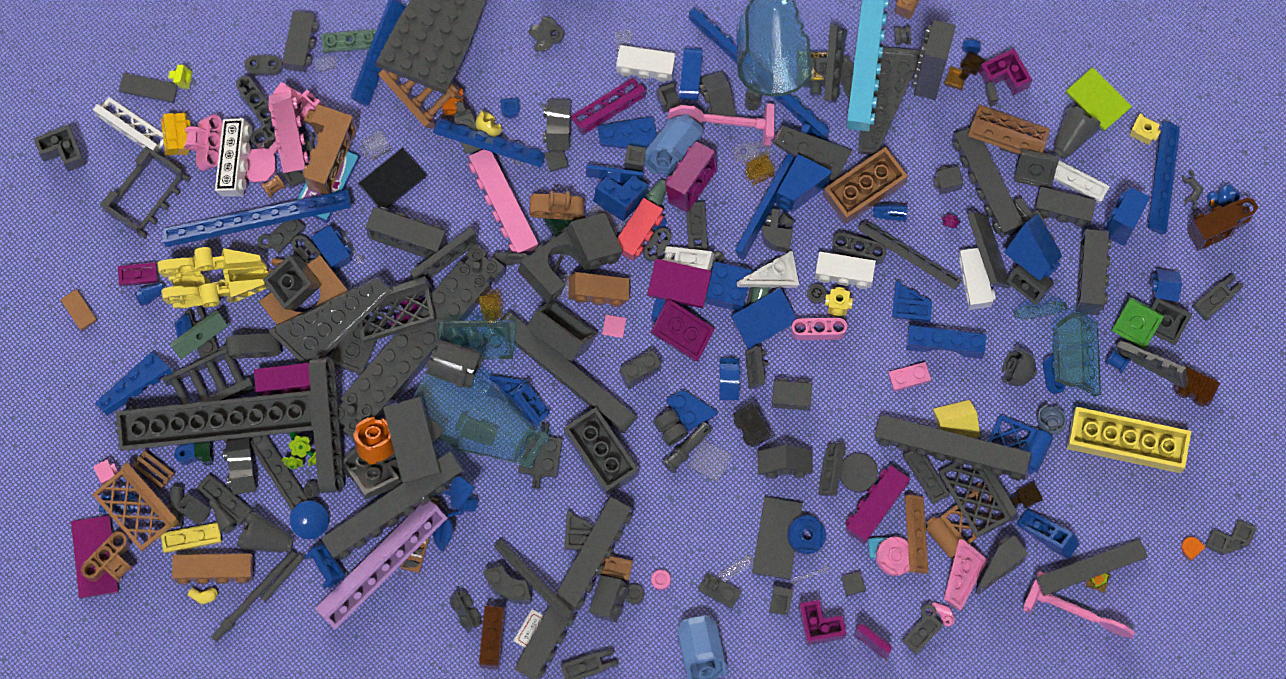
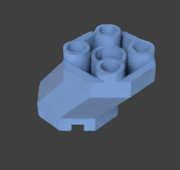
M687 114L667 120L665 127L646 149L644 165L653 174L659 175V172L665 173L664 176H672L678 162L684 159L687 149L690 146L692 147L695 142L701 143L703 127Z
M708 615L682 620L680 627L677 629L687 679H718L721 675L724 677L726 675V662L716 621L712 620Z

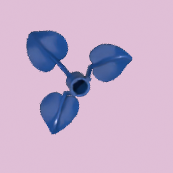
M455 477L451 482L449 491L443 492L450 496L452 509L458 511L446 514L447 519L432 533L436 546L443 552H445V547L449 544L453 534V525L449 518L458 514L463 515L464 511L474 512L478 506L477 498L470 496L475 486L468 483L462 477Z

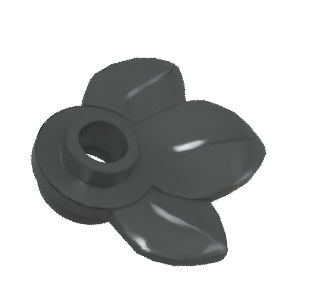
M542 17L541 24L533 25L528 30L529 35L537 40L534 50L538 52L549 50L553 44L560 43L564 37L563 29L557 26L555 20L551 17Z

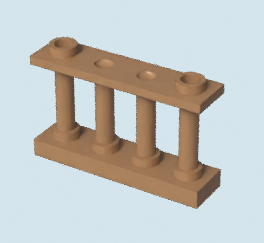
M384 69L378 74L426 128H434V115L451 97L459 100L463 98L458 93L460 91L459 88L451 83L446 95L443 94L429 110H425L422 107V102L433 89L426 87L417 97H413L410 94V89L416 82L408 80L405 84H402L398 80L399 75Z

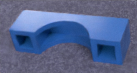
M910 325L906 350L920 352L947 350L959 353L963 357L983 359L987 334Z

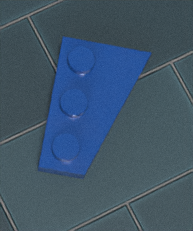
M653 116L597 126L600 144L605 147L624 149L631 145L647 149L657 137Z

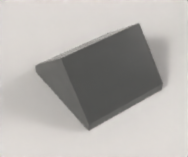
M1156 298L1151 308L1164 315V318L1154 335L1176 346L1192 313L1164 299Z

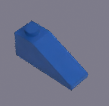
M1029 509L1025 511L1016 524L1049 549L1067 559L1072 556L1079 546L1074 533Z

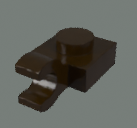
M970 51L960 65L963 70L959 78L966 81L971 73L976 76L981 64L985 63L986 60Z
M1034 482L1016 491L1018 496L1010 499L1014 507L1022 504L1024 509L1043 500Z

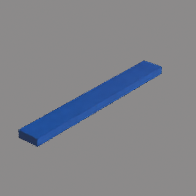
M805 123L800 132L812 136L811 125ZM787 154L735 249L738 258L742 260L747 256L768 214L771 212L776 202L777 191L796 159L790 154Z

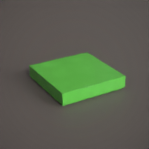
M1130 297L1111 331L1146 349L1164 315Z

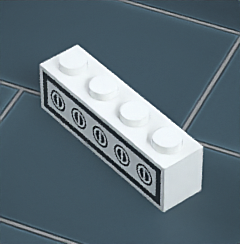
M223 119L215 191L222 197L243 196L246 189L245 178L248 171L247 160L250 153L249 142L252 135V126L245 119Z

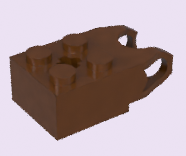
M1244 198L1224 207H1221V205L1217 206L1207 215L1202 213L1196 216L1190 224L1191 226L1187 233L1197 251L1231 237L1236 229L1246 225L1251 220L1258 205L1254 199ZM1246 202L1251 203L1253 210L1250 211L1249 207L1242 205Z

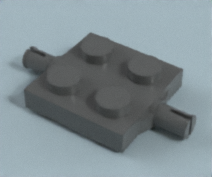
M542 424L540 435L524 434L518 472L519 474H527L533 477V489H540L541 478H557L563 440L548 436L549 424H546V426Z

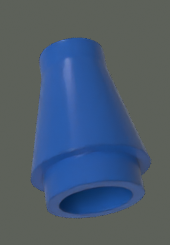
M161 283L139 288L135 292V296L141 306H147L162 294L161 290L164 288Z

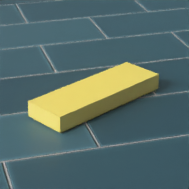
M214 523L166 532L161 536L163 553L165 554L222 543L218 524Z

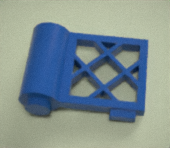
M1000 414L988 442L992 443L994 440L1001 438L1004 446L1011 448L1019 446L1020 450L1030 452L1032 454V462L1028 474H1033V472L1037 473L1054 437L1045 431L1033 429ZM1002 421L1010 424L1012 430L1002 434L999 428ZM1025 430L1030 433L1028 439L1019 441L1016 432ZM1014 433L1017 443L1007 446L1003 437Z

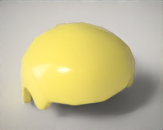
M483 110L479 112L475 120L478 131H483L493 137L499 136L503 131L501 124L497 126L494 124V116Z

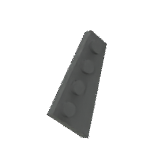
M785 126L780 127L772 142L794 158L799 154L831 170L830 182L832 183L837 180L852 152L850 149Z

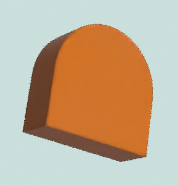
M1188 537L1181 544L1182 553L1190 561L1206 548L1195 537Z

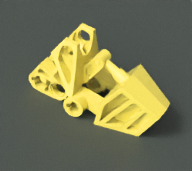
M202 247L195 249V255L191 258L167 259L157 263L159 274L164 278L169 277V281L173 284V287L161 290L162 299L168 305L173 304V308L176 309L200 305L203 307H214L220 304L219 297L227 296V302L236 303L268 289V286L263 281L269 274L267 265L262 257L256 254L223 248L221 256L212 257L211 248ZM222 269L225 279L210 283V280L200 272Z

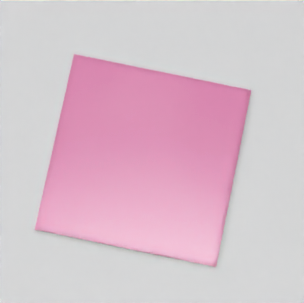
M606 315L602 335L623 338L626 318Z

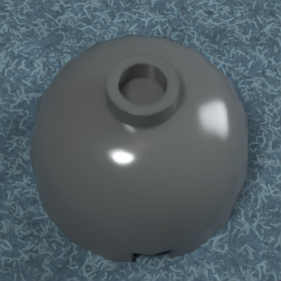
M1014 347V353L1009 352L1004 361L1001 372H1005V375L1001 377V380L1008 385L1024 386L1031 379L1035 378L1037 374L1036 362L1030 352Z

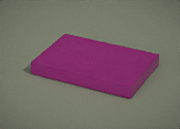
M655 259L647 296L666 301L670 299L675 303L703 309L712 271Z
M667 299L650 333L693 361L698 362L715 328L677 303Z

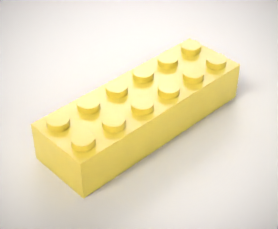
M1076 407L1072 416L1066 449L1182 473L1186 465L1191 431Z

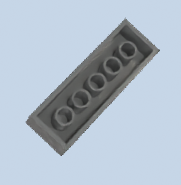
M933 20L932 26L928 25L912 88H915L914 95L936 101L956 25L938 20Z

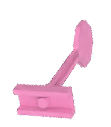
M308 90L302 94L308 103L299 114L301 125L305 121L308 110L315 111L317 104L326 107ZM276 141L269 149L250 150L247 160L248 171L246 172V177L251 182H267L276 172V157L274 155L279 148V144Z
M767 103L763 112V118L756 119L703 114L695 106L687 105L671 108L667 115L668 120L682 114H687L698 123L705 121L709 123L755 127V129L763 130V145L771 146V138H774V104Z
M1039 571L1037 577L1044 575L1045 573ZM1036 579L1024 604L1023 611L1031 613L1037 601L1047 602L1086 620L1099 623L1108 631L1119 636L1133 639L1135 634L1133 630L1124 624L1111 619L1100 618L1092 612L1049 594L1043 597Z

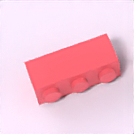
M643 198L617 238L623 251L622 255L634 261L636 256H641L644 251L643 245L646 241L649 242L654 235L653 229L656 225L659 227L664 220L662 208Z

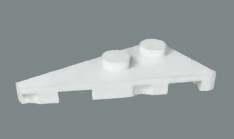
M789 251L782 257L737 282V287L796 288L799 286L793 251Z

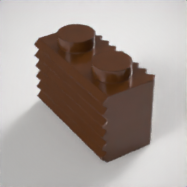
M1185 366L1189 383L1185 389L1175 384L1173 390L1182 398L1189 397L1193 399L1194 403L1198 406L1208 407L1214 398L1220 382Z

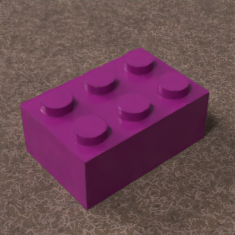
M695 142L692 147L690 146L687 149L684 159L678 162L675 172L665 182L669 204L687 213L689 212L694 202L697 201L718 170L714 150L698 142Z

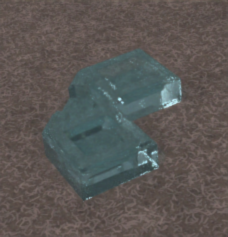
M1053 301L1041 307L1025 306L1013 313L1015 319L1028 320L1055 315L1068 308L1065 302Z

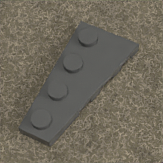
M830 25L824 100L830 103H836L840 95L839 83L848 33L847 30L838 25Z
M1120 340L1116 346L1118 354L1126 359L1130 358V361L1183 389L1188 385L1186 367L1140 349L1130 342L1126 343Z

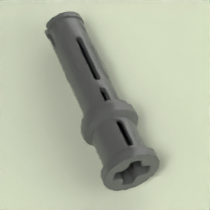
M702 422L680 447L674 448L673 453L662 461L663 465L670 472L675 473L676 468L683 461L686 462L688 460L687 455L712 431L709 425Z

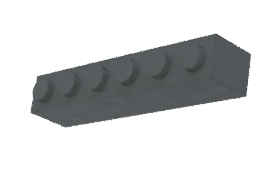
M970 128L954 134L952 145L954 150L958 151L961 156L962 166L967 168L969 172L968 178L971 184H975L977 188V197L980 201H983L987 217H991L995 233H999L1000 237L1003 238L1020 231L1024 223L984 142L969 137Z

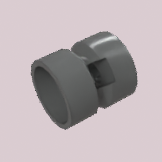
M675 410L664 413L653 422L658 432H663L662 438L667 446L679 442L688 435L685 426L679 424L680 418Z

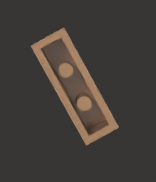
M575 272L569 277V299L575 300L576 303H586L588 301L593 302L594 305L611 304L612 307H621L629 301V278Z

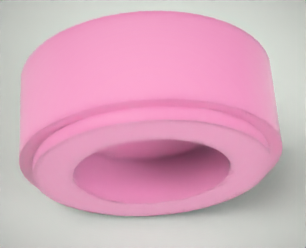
M657 570L651 577V583L655 589L665 590L671 583V577L667 571Z

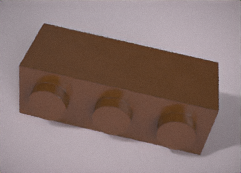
M484 606L479 655L480 668L500 670L505 619L504 607Z

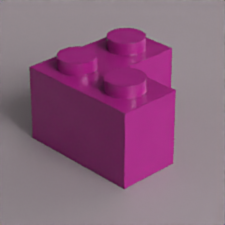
M1015 49L981 64L979 74L986 85L994 82L995 85L1004 80L1013 96L1030 88L1032 78Z
M819 600L799 604L806 646L845 639L847 634L843 615L823 619Z

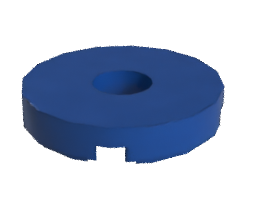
M806 515L800 516L791 522L788 527L787 538L790 546L797 553L807 555L813 554L822 548L825 543L826 533L824 526L821 525L817 518ZM804 530L810 532L811 537L809 540L803 538L802 533Z

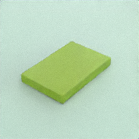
M1093 67L1065 92L1090 118L1094 117L1101 122L1099 127L1104 132L1132 108Z

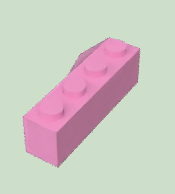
M292 92L269 96L268 106L271 112L272 125L275 126L276 143L279 144L278 152L283 173L303 170L309 160L307 151L303 152L302 145H305L304 134L299 132V127H302L300 115L296 116L295 109H298L297 99L292 97Z

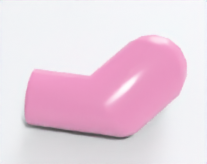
M932 602L943 624L947 627L951 626L955 621L951 609L948 606Z

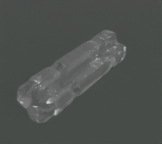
M746 555L743 557V560H738L728 566L727 570L720 571L718 573L720 580L724 582L729 580L730 577H734L745 570V567L753 565L754 560L750 555Z

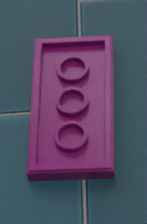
M111 516L71 521L79 598L119 593L118 582L108 572L94 582L87 580L81 572L83 563L113 534ZM104 553L101 556V560H108L110 553ZM90 567L87 575H93L96 572V567Z

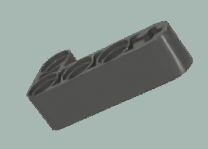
M241 76L236 81L238 92L262 125L252 133V143L255 149H269L276 141L275 133L272 132L275 126L272 125L268 102L250 77ZM243 86L249 87L250 92L248 93ZM254 99H260L257 104L251 103ZM263 114H270L268 118H262ZM259 138H265L262 143H257L256 141Z

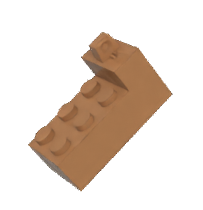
M317 104L315 111L308 110L304 119L306 123L313 127L315 134L318 135V143L316 148L311 150V160L309 165L304 167L303 176L309 190L321 194H329L334 187L357 128L353 116Z

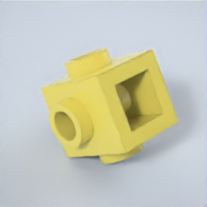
M841 287L831 289L830 295L826 294L825 306H828L827 313L834 316H846L847 310L852 308L853 298H849L850 291H846L845 288Z

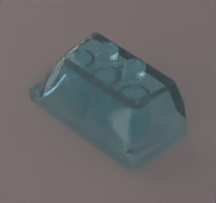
M1081 312L1072 313L1062 318L1053 326L1052 350L1054 352L1053 369L1055 371V381L1072 389L1084 390L1094 397L1100 396L1101 377L1098 323Z
M514 320L438 321L437 340H444L469 349L474 348L481 352L482 360L513 359Z

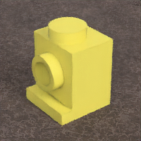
M1139 114L1129 136L1150 145L1152 139L1156 141L1161 132L1158 130L1160 124Z

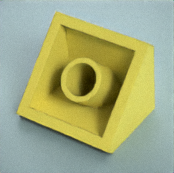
M970 400L933 409L939 430L971 438L980 437L978 415Z

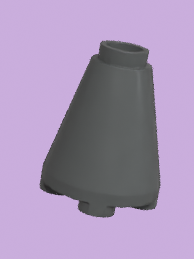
M1078 106L1069 107L1054 144L1053 152L1063 159L1071 156L1098 132L1101 122L1094 117L1089 118L1084 115L1085 111Z
M249 511L236 546L243 550L277 553L285 551L289 553L294 538L289 537L290 534L257 512Z

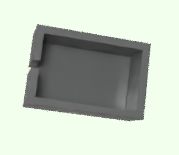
M553 300L536 310L526 327L533 336L542 339L548 347L555 349L564 359L571 362L588 351L598 334Z

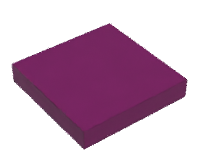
M863 623L857 628L854 636L886 660L893 649L892 646Z

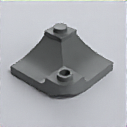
M354 448L342 461L344 473L348 478L352 479L365 500L377 494L392 491L403 483L395 452L383 461L376 464H368L367 461L358 456L356 448Z

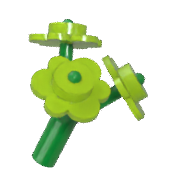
M289 433L291 441L288 446L291 449L292 457H283V464L290 469L303 467V460L296 459V455L302 458L308 454L311 456L308 460V466L316 465V454L310 451L309 438L306 436L300 437L297 433Z

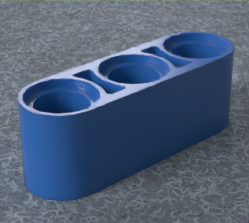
M684 47L679 99L698 101L703 49Z

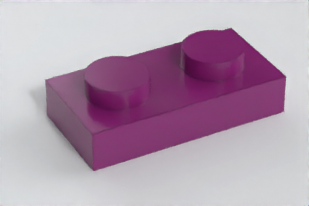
M156 262L118 266L119 286L158 283Z

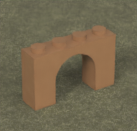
M320 255L307 265L321 285L320 298L316 306L348 291ZM272 292L259 301L277 325L304 313L284 309Z

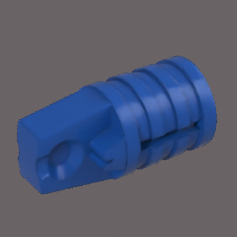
M891 203L874 204L873 217L906 222L907 205Z

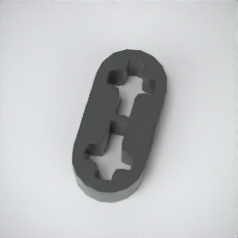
M658 229L646 245L643 256L647 261L654 262L655 259H658L669 244L671 233L668 229ZM663 233H665V238L667 240L663 239L660 244L657 243V241L659 240L658 234L662 235ZM654 246L658 247L655 251L657 256L652 255L650 257L648 249L652 250Z
M298 235L292 239V249L305 263L311 262L309 261V252L313 256L316 255V258L319 255L321 256L319 250L306 237ZM298 241L300 243L304 241L303 245L306 249L303 250L301 247L297 248L296 243Z

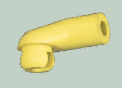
M192 587L187 596L200 604H207L216 599L218 592L215 588L199 592Z

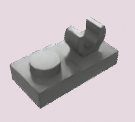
M755 346L745 351L748 389H756L765 384L764 366L768 365V362L762 361V357L766 356L767 352L761 351V347Z
M709 573L706 574L698 588L699 592L730 609H733L742 591Z

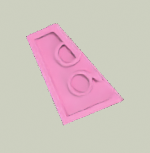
M961 539L958 542L944 600L957 610H962L988 561L976 549Z

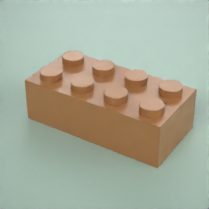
M885 147L825 187L823 196L846 225L874 206V204H877L905 185L908 175Z

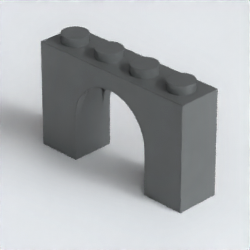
M569 226L564 228L559 236L554 235L548 240L546 245L538 246L533 254L530 256L525 255L519 262L520 266L517 271L547 304L561 295L565 287L562 280L550 268L548 258L555 254H566L574 258L582 266L567 234ZM589 268L585 271L590 274L596 269Z

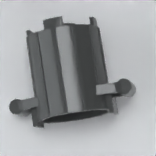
M435 340V348L431 358L428 359L426 373L431 377L453 383L459 388L465 387L470 389L477 368L481 366L483 359L481 352L474 348L469 349L444 340Z

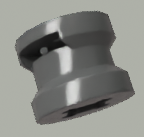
M910 26L902 29L899 27L894 28L895 45H900L901 43L911 45Z

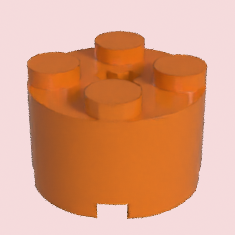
M370 417L357 424L354 432V441L360 458L367 461L368 464H376L394 454L390 432L385 419L375 420V417Z

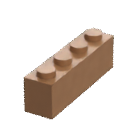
M252 554L173 555L172 579L179 585H188L189 582H197V584L204 585L209 584V581H217V584H228V581L246 584L248 581H253L254 557Z

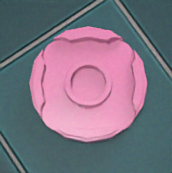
M890 537L878 545L876 561L884 573L891 576H900L909 571L908 542L905 539Z

